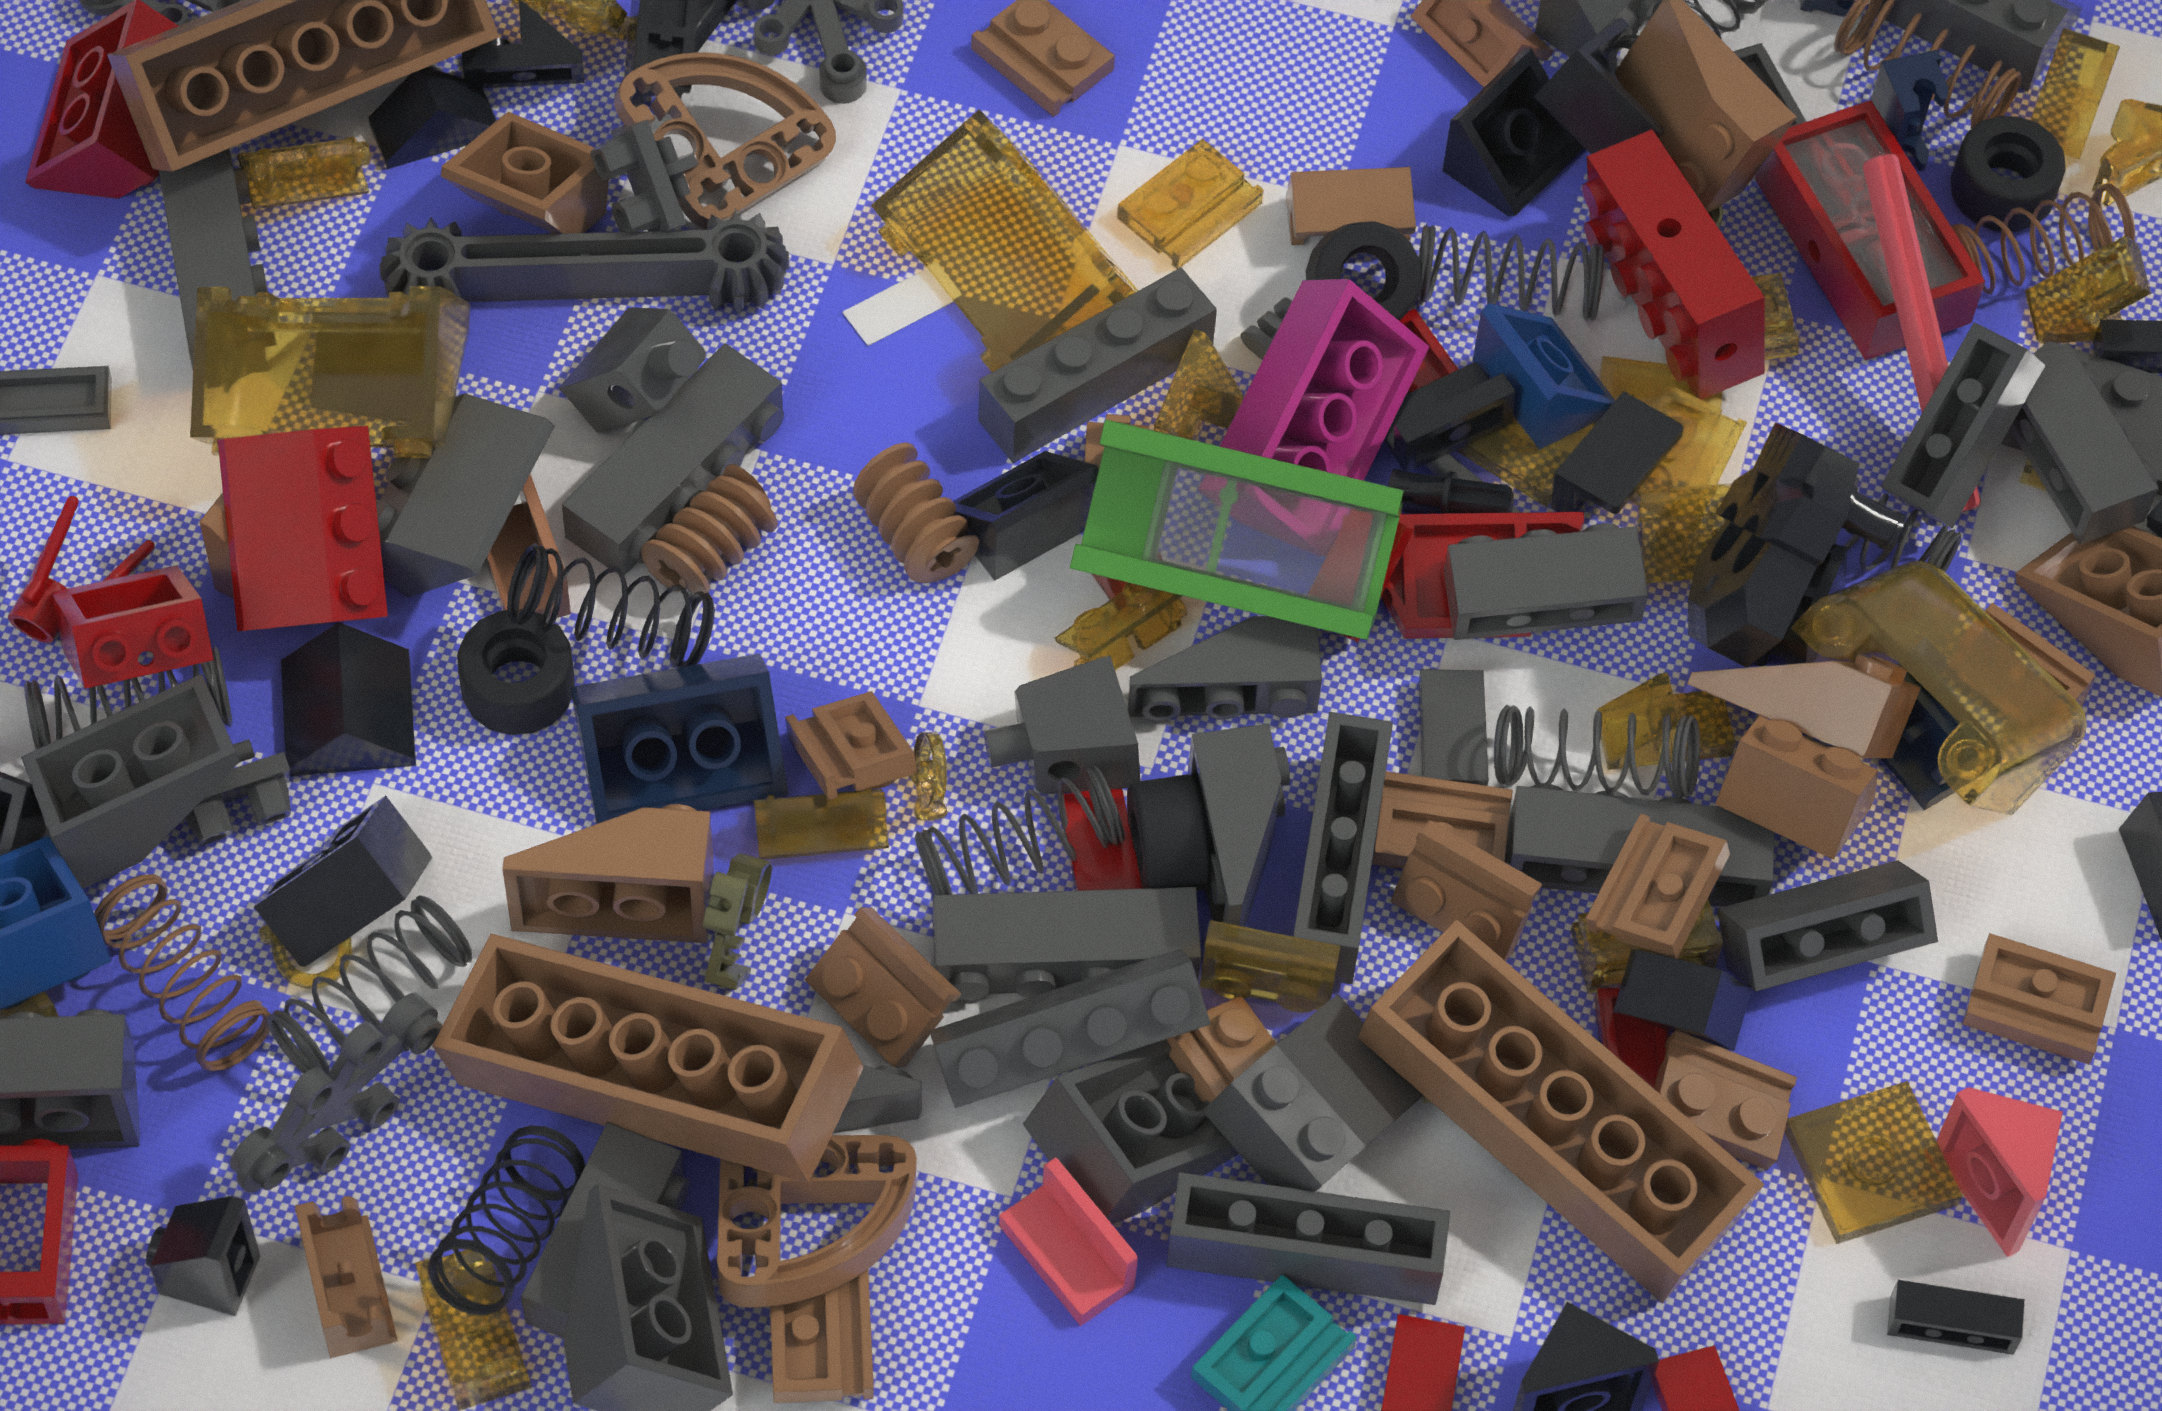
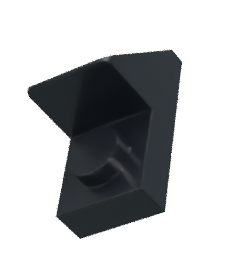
M519 1L521 44H510L508 40L497 38L462 52L464 79L480 83L483 89L585 83L582 51L523 1Z

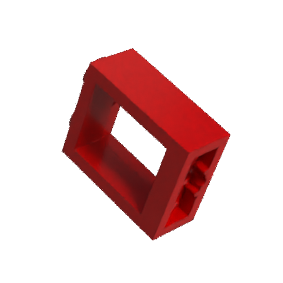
M178 565L51 592L64 654L84 689L214 660L202 599ZM144 651H149L153 654L152 661L147 665L138 662L139 655Z
M30 1139L23 1141L20 1146H0V1184L48 1183L40 1271L0 1272V1325L65 1324L78 1172L69 1145H59L46 1139Z

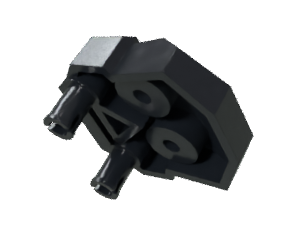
M1775 423L1754 467L1733 481L1716 512L1717 515L1725 518L1726 521L1697 557L1688 597V635L1707 648L1747 668L1783 640L1816 567L1824 562L1841 527L1846 529V532L1865 538L1878 545L1879 548L1888 551L1900 536L1906 516L1858 492L1855 479L1860 463L1799 432Z

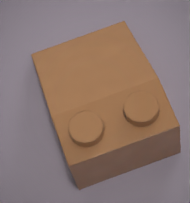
M1663 0L1614 72L1618 83L1664 128V134L1659 140L1708 213L1744 191L1797 117L1683 0Z
M2130 526L2079 545L2071 532L2015 573L2017 584L2116 676L2162 697V538L2135 526Z
M1858 654L1854 663L1826 661L1691 672L1687 682L1690 686L1771 720L1788 722L1804 734L1835 747L1849 750L1861 758H1893L1921 689L1919 686L1904 681L1907 669L1875 656H1871L1870 659Z
M681 804L667 805L663 808L643 807L504 857L502 870L511 931L707 943L709 930L702 928L706 908L709 906L710 890L714 878L710 811H697L690 806Z

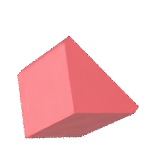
M1967 1087L1956 1094L1932 1151L2005 1255L2010 1257L2019 1252L2046 1198L2063 1112Z

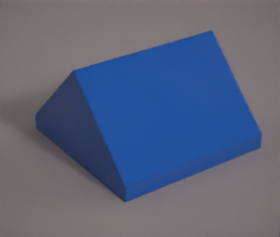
M1491 303L1481 311L1472 361L1480 365L1488 379L1504 373L1516 391L1514 417L1539 450L1599 421L1616 401L1553 318Z

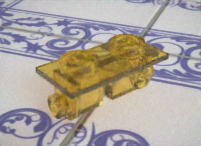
M353 136L342 140L276 149L263 148L259 149V151L239 153L237 155L240 168L244 174L247 172L248 193L253 209L368 194L369 192L362 166L370 164V148L366 141L357 142Z
M1127 583L1121 593L1099 608H1093L1080 614L1074 620L1071 627L1054 637L1056 643L1079 653L1080 657L1074 661V666L1101 657L1111 656L1114 669L1117 670L1135 657L1127 639L1133 634L1138 648L1146 650L1172 631L1180 628L1182 625L1181 619L1187 615V609L1180 599L1182 595Z
M870 787L863 791L837 793L838 797L828 800L825 794L775 799L774 795H767V799L754 800L759 858L766 860L889 848L885 792H882V789L872 790Z

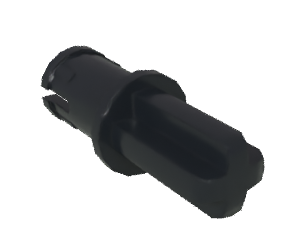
M1394 469L1388 487L1404 490L1401 503L1403 504L1402 509L1436 514L1512 513L1514 505V493L1508 485L1458 479L1457 473L1449 471L1445 477Z

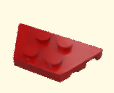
M1584 512L1401 514L1399 522L1414 529V532L1381 596V600L1404 639L1454 638L1443 572L1448 545L1457 544L1461 540L1472 536H1489L1493 540L1520 538L1527 532L1540 529L1552 530L1556 534L1582 532ZM1343 515L1342 525L1347 515ZM1532 632L1479 638L1530 637Z

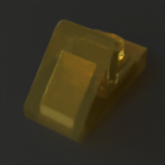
M2063 28L2031 121L2039 123L2052 133L2066 156L2080 160L2120 46Z
M2124 99L2120 102L2111 127V135L2117 143L2108 148L2100 159L2101 166L2092 188L2093 192L2099 185L2111 183L2120 189L2126 197L2162 178V106L2134 99ZM2105 190L2102 203L2107 207L2115 203V200Z
M2125 235L2025 290L2036 339L2045 344L2048 341L2055 343L2093 341L2101 319L2122 320L2120 310L2150 295L2151 291L2139 244Z
M1194 329L1154 424V431L1196 441L1202 421L1229 428L1244 396L1205 332Z
M1668 673L1656 675L1597 709L1602 713L1601 743L1608 770L1623 768L1628 746V718L1632 712L1636 715L1634 742L1636 767L1657 765L1659 763L1662 749L1663 718L1666 714L1671 718L1669 738L1670 763H1672L1677 724L1683 715L1688 717L1692 715L1697 720L1700 735L1699 760L1732 756L1736 744L1725 700L1704 691L1673 694ZM1686 744L1685 761H1687V744Z

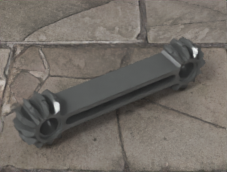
M736 208L730 220L723 221L711 214L707 223V230L640 231L631 233L462 236L461 229L456 221L443 229H439L435 221L430 217L425 226L426 228L418 230L406 222L403 238L388 237V243L385 247L386 256L381 257L382 262L379 265L381 280L385 282L386 296L391 301V305H403V311L409 316H416L422 311L427 312L428 318L436 320L439 312L448 311L459 318L462 310L461 302L709 295V302L714 310H717L726 303H732L734 309L740 315L745 303L752 302L764 309L768 301V294H781V289L784 286V275H786V270L789 269V252L786 251V246L783 245V236L779 231V227H765V221L761 213L748 221L742 220Z

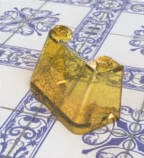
M980 109L871 205L885 222L878 232L888 245L901 258L909 251L917 257L982 335L980 339L987 349L979 357L991 372L996 371L1139 291L1028 157Z
M440 286L410 287L409 296L402 292H389V298H278L269 292H257L256 297L238 296L237 301L232 298V289L229 287H197L190 438L206 444H212V455L219 456L218 439L269 434L272 429L281 433L309 429L368 426L370 448H393V455L403 458H431L432 448L442 447L446 443L470 331L471 305Z
M1921 561L1904 563L1824 596L1815 602L1791 627L1814 651L1823 657L1838 660L1848 658L1854 662L1857 654L1866 656L1867 654L1877 652L1897 660L1959 721L1960 724L1940 747L1938 766L1940 774L1946 783L1971 807L2012 816L2073 753L2085 737L2087 720L2085 711L2078 701L1946 572L1933 564Z

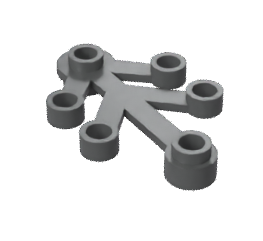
M742 0L745 6L754 10L766 9L775 1ZM785 0L775 14L764 15L755 22V47L763 54L777 55L788 48L789 36L811 9L825 55V59L821 62L819 68L820 90L830 101L851 103L858 100L866 91L867 69L864 61L855 52L848 49L835 6L869 21L870 26L878 32L891 33L898 30L903 24L902 0ZM890 10L894 13L891 15H881L878 12ZM768 32H776L780 34L779 36L774 38L764 36V34Z
M409 993L398 1000L387 1012L380 1025V1032L369 1022L361 1023L355 1027L343 1041L341 1053L329 1074L324 1073L319 1067H314L305 1072L294 1084L290 1092V1099L273 1129L261 1127L248 1135L237 1147L232 1155L230 1167L237 1173L238 1185L246 1192H255L261 1188L270 1190L287 1177L292 1167L310 1162L322 1173H328L335 1169L347 1156L351 1144L333 1127L327 1126L360 1118L369 1127L375 1129L390 1119L399 1105V1098L381 1082L373 1084L365 1091H359L403 1051L410 1050L415 1055H418L433 1045L442 1028V1024L437 1020V1010L417 993ZM327 1127L320 1131L315 1137L308 1138L317 1129Z

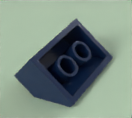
M760 653L570 687L596 824L643 807L663 808L667 805L681 804L701 811L788 795L770 675Z

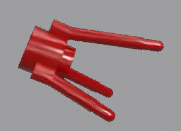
M69 496L66 499L61 514L40 554L31 579L8 615V620L15 628L25 635L44 643L53 642L59 632L51 592L67 588L48 577L78 507L79 500L76 496ZM146 540L102 581L129 576L154 551L155 543L151 540Z

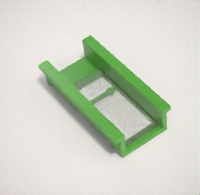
M1105 419L1099 443L1105 447L1082 543H1075L1070 569L1368 640L1370 629L1374 626L1403 504L1401 501L1404 490Z

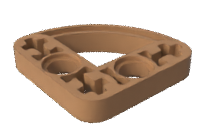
M694 52L672 55L652 61L631 71L623 79L614 96V107L624 125L648 120L651 127L656 118L649 107L645 104L635 107L631 102L636 92L635 87L641 93H647L651 90L656 96L651 109L658 120L661 121L666 114L672 117L671 120L665 121L653 134L655 141L670 134H679L690 142L699 165L683 171L691 193L677 198L684 214L694 224L703 228H707L711 214L723 221L730 220L735 208L741 214L816 168L831 153L836 142V131L831 120L804 90L771 68L733 55ZM713 85L733 89L760 100L785 119L720 158L673 87ZM799 128L805 134L814 131L818 135L819 140L815 143L814 150L811 146L805 145L794 151L787 159L782 149L791 145L800 133ZM752 154H760L767 157L774 167L773 180L767 183H757L751 180L744 170L745 158ZM731 178L736 188L724 196L718 204L719 210L713 204L703 207L699 203L698 199L704 192L702 186L708 192H714L724 186Z
M832 1135L820 1161L832 1164L836 1170L826 1177H812L809 1183L757 1169V1187H744V1172L747 1166L720 1159L717 1275L719 1291L724 1299L735 1306L746 1308L770 1307L799 1302L834 1290L858 1277L874 1265L898 1239L913 1208L916 1193L917 1157L914 1148L908 1141L890 1135ZM849 1164H857V1174H849ZM879 1166H893V1172H879ZM875 1203L864 1219L838 1240L803 1256L780 1261L781 1204ZM747 1212L759 1213L768 1220L764 1225L755 1229H743L732 1222L736 1216ZM742 1254H755V1276H741Z

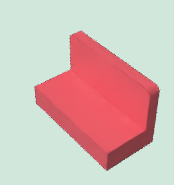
M1056 1157L1044 1164L1043 1185L999 1215V1227L1080 1326L1135 1289L1138 1261L1136 1253Z

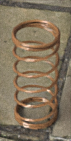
M1856 0L1838 29L1834 41L1835 51L1840 52L1841 55H1849L1866 43L1863 53L1864 67L1867 71L1878 70L1881 62L1870 66L1868 56L1875 33L1889 15L1895 0H1887L1879 14L1878 11L1882 0ZM1870 2L1868 9L1865 12L1862 20L1860 21L1852 35L1847 39L1849 32L1851 31L1855 21L1857 20L1863 9L1866 7V5ZM1917 13L1912 18L1898 45L1882 61L1900 57L1904 45L1921 21V13ZM1875 20V22H1874V24H1873L1871 30L1867 33V31H1868L1869 28L1871 27L1873 21ZM1948 28L1940 32L1930 51H1939L1948 36ZM1974 44L1967 48L1955 71L1946 81L1948 95L1943 110L1947 119L1960 116L1974 105L1970 121L1971 129L1983 120L2004 116L2015 98L2022 80L2020 71L2016 72L2015 68L2007 70L1996 81L1981 104L1987 88L2002 67V61H1997L1990 70L1982 87L1960 110L1950 114L1949 101L1959 74L1975 51ZM2005 90V92H2004V94L2002 95V97H2001L2000 101L1998 102L1997 106L1995 107V109L1993 110V112L1990 114V112H1991V110L1993 109L1995 103L1997 102V100L1999 99V97L2001 96V94H2002L2003 91Z
M2111 183L2099 185L2094 191L2092 198L2081 192H2074L2065 199L2063 206L2050 199L2044 200L2035 208L2033 214L2020 207L2014 208L2007 214L2004 223L1991 215L1984 216L1976 224L1974 231L1961 223L1951 225L1982 275L1977 244L1980 247L1990 275V289L1984 285L1983 291L1991 295L1996 286L1994 267L1987 248L1978 236L1980 227L1985 222L1992 221L2002 228L2000 244L2005 271L2011 282L2020 287L2025 280V265L2019 245L2007 227L2009 220L2014 214L2022 213L2031 220L2030 243L2034 262L2043 277L2049 279L2055 270V259L2047 233L2037 220L2039 211L2044 206L2049 205L2060 211V242L2064 256L2074 270H2081L2084 263L2082 239L2076 224L2066 211L2068 203L2074 198L2080 197L2089 203V234L2097 256L2105 263L2110 262L2112 257L2116 260L2127 258L2133 251L2135 244V223L2127 199L2120 189ZM2105 190L2115 200L2122 217L2125 237L2122 252L2115 248L2110 227L2102 212V197ZM2065 218L2076 239L2079 252L2078 265L2073 262L2067 247L2064 228ZM2036 227L2047 249L2049 273L2044 270L2039 259L2035 238ZM2006 235L2012 243L2020 269L2019 281L2015 279L2010 268L2006 248ZM2097 238L2102 248L2108 254V257H2105L2102 254L2097 242Z
M155 874L139 875L125 881L114 888L101 901L94 912L105 945L110 948H120L118 959L123 969L130 973H140L138 984L144 995L150 998H160L159 1012L162 1019L169 1023L181 1024L179 1031L181 1042L190 1049H197L195 1056L197 1063L201 1065L202 1069L218 1071L236 1065L254 1052L267 1037L270 1031L267 1017L271 1013L262 1006V1002L250 1000L241 1003L225 1014L206 1032L199 1044H194L187 1040L185 1034L186 1024L202 1020L227 1005L241 988L242 978L238 975L222 977L210 984L194 999L182 1019H175L168 1015L164 1007L165 999L188 992L207 980L221 962V951L211 949L190 958L169 979L162 994L153 993L148 990L144 982L145 973L161 970L187 955L201 937V926L190 924L178 928L156 945L146 958L141 969L130 966L124 957L125 948L142 945L163 933L176 921L182 906L181 901L176 899L165 901L168 893L167 885L161 877ZM147 884L158 885L159 889L156 897L138 917L116 929L104 930L105 922L111 910L122 897L134 889ZM172 904L176 905L175 912L164 925L139 940L128 942L131 935L151 921L161 908ZM196 930L193 940L181 952L165 962L148 967L161 948L173 938L185 931ZM124 937L121 944L114 943L111 941L115 939H121ZM216 955L213 965L201 977L185 987L169 992L175 981L191 965L206 956ZM236 981L234 989L224 1000L211 1009L197 1016L190 1017L195 1007L212 990L225 982ZM259 1015L263 1016L257 1031L240 1048L218 1060H205L209 1048L221 1046L245 1032L258 1019ZM252 1016L243 1026L234 1031L232 1034L218 1041H215L228 1028H230L237 1022Z

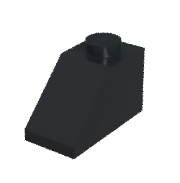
M228 1196L175 1206L167 1227L159 1226L153 1233L146 1255V1265L151 1269L158 1294L236 1316L260 1259L258 1245L245 1200Z

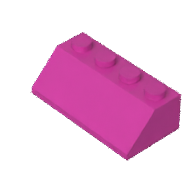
M1350 279L1303 280L1220 447L1364 481L1430 346ZM1205 474L1198 490L1221 508L1220 491L1227 486L1228 479ZM1237 482L1236 490L1239 493V498L1235 504H1232L1230 516L1239 523L1307 552L1327 557L1342 526L1343 515H1347L1350 508Z

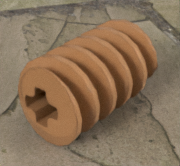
M907 442L895 444L881 451L860 471L854 482L853 495L859 506L866 509L865 512L871 523L878 527L884 542L891 545V550L896 559L904 563V569L911 580L918 583H933L946 579L959 572L971 561L977 552L979 539L977 535H966L969 528L968 522L963 516H953L956 510L954 502L951 498L941 497L943 488L938 480L928 479L931 473L926 462L916 461L918 453L914 445Z
M733 463L726 466L723 475L715 477L709 482L706 491L698 493L692 498L689 505L690 508H683L675 514L672 521L673 524L669 523L662 526L656 534V540L652 539L645 542L641 547V555L649 572L665 587L682 585L693 594L699 591L709 593L710 585L704 574L716 581L723 580L727 576V569L721 558L733 565L740 564L744 559V553L739 543L750 549L757 548L761 543V537L757 528L770 533L777 529L778 521L762 486L745 469Z

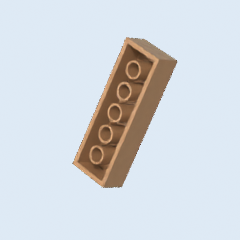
M242 0L107 54L152 168L173 172L497 39L499 34L486 0Z
M1457 919L1370 1007L1358 1038L1662 1304L1745 1214L1764 1186L1762 1181Z
M492 933L487 939L432 1045L458 1085L603 1126L608 1122L656 1141L805 1183L810 1182L864 1068L843 1027Z

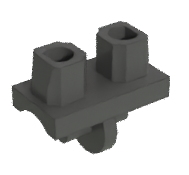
M648 120L631 125L626 124L611 130L613 138L606 140L591 150L590 155L597 174L603 181L626 173L634 192L633 196L612 203V214L619 232L666 231L686 224L677 198L691 193L683 171L699 165L695 153L678 157L670 136L655 141Z
M249 739L233 744L240 762L255 757ZM284 752L233 768L185 817L189 828L200 846L224 839L233 834V828L224 806L225 803L248 796L258 826L269 824L291 815L289 792L286 784L290 782V768Z

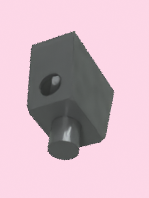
M628 308L561 384L559 389L597 433L654 416L661 411L689 377L697 371L706 358V351L679 318L669 309Z
M1111 656L1101 657L1020 685L1014 691L1017 723L984 730L985 746L991 768L1027 760L1035 790L1042 794L1057 793L1058 782L1062 777L1072 781L1080 792L1088 791L1085 771L1087 767L1091 769L1093 765L1101 770L1109 789L1128 788L1132 783L1141 781L1138 741ZM1064 783L1063 793L1072 792L1067 784Z

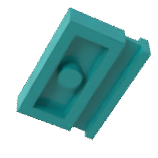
M1282 1274L1193 1365L1190 1378L1229 1411H1295L1355 1348L1357 1336L1350 1330L1345 1332L1333 1322L1334 1317Z

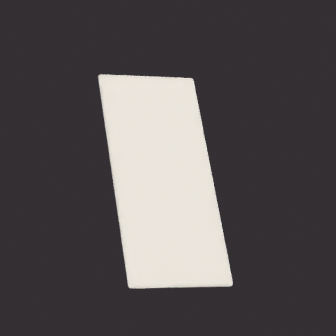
M934 264L843 311V314L869 346L962 298V296L940 267Z

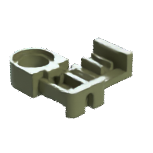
M738 853L731 859L727 874L715 873L710 890L709 906L706 908L702 928L717 932L704 979L705 982L736 990L750 977L751 968L736 964L735 962L741 957V954L735 953L732 949H739L745 942L743 937L735 935L738 930V922L750 924L762 909L772 875L771 861Z

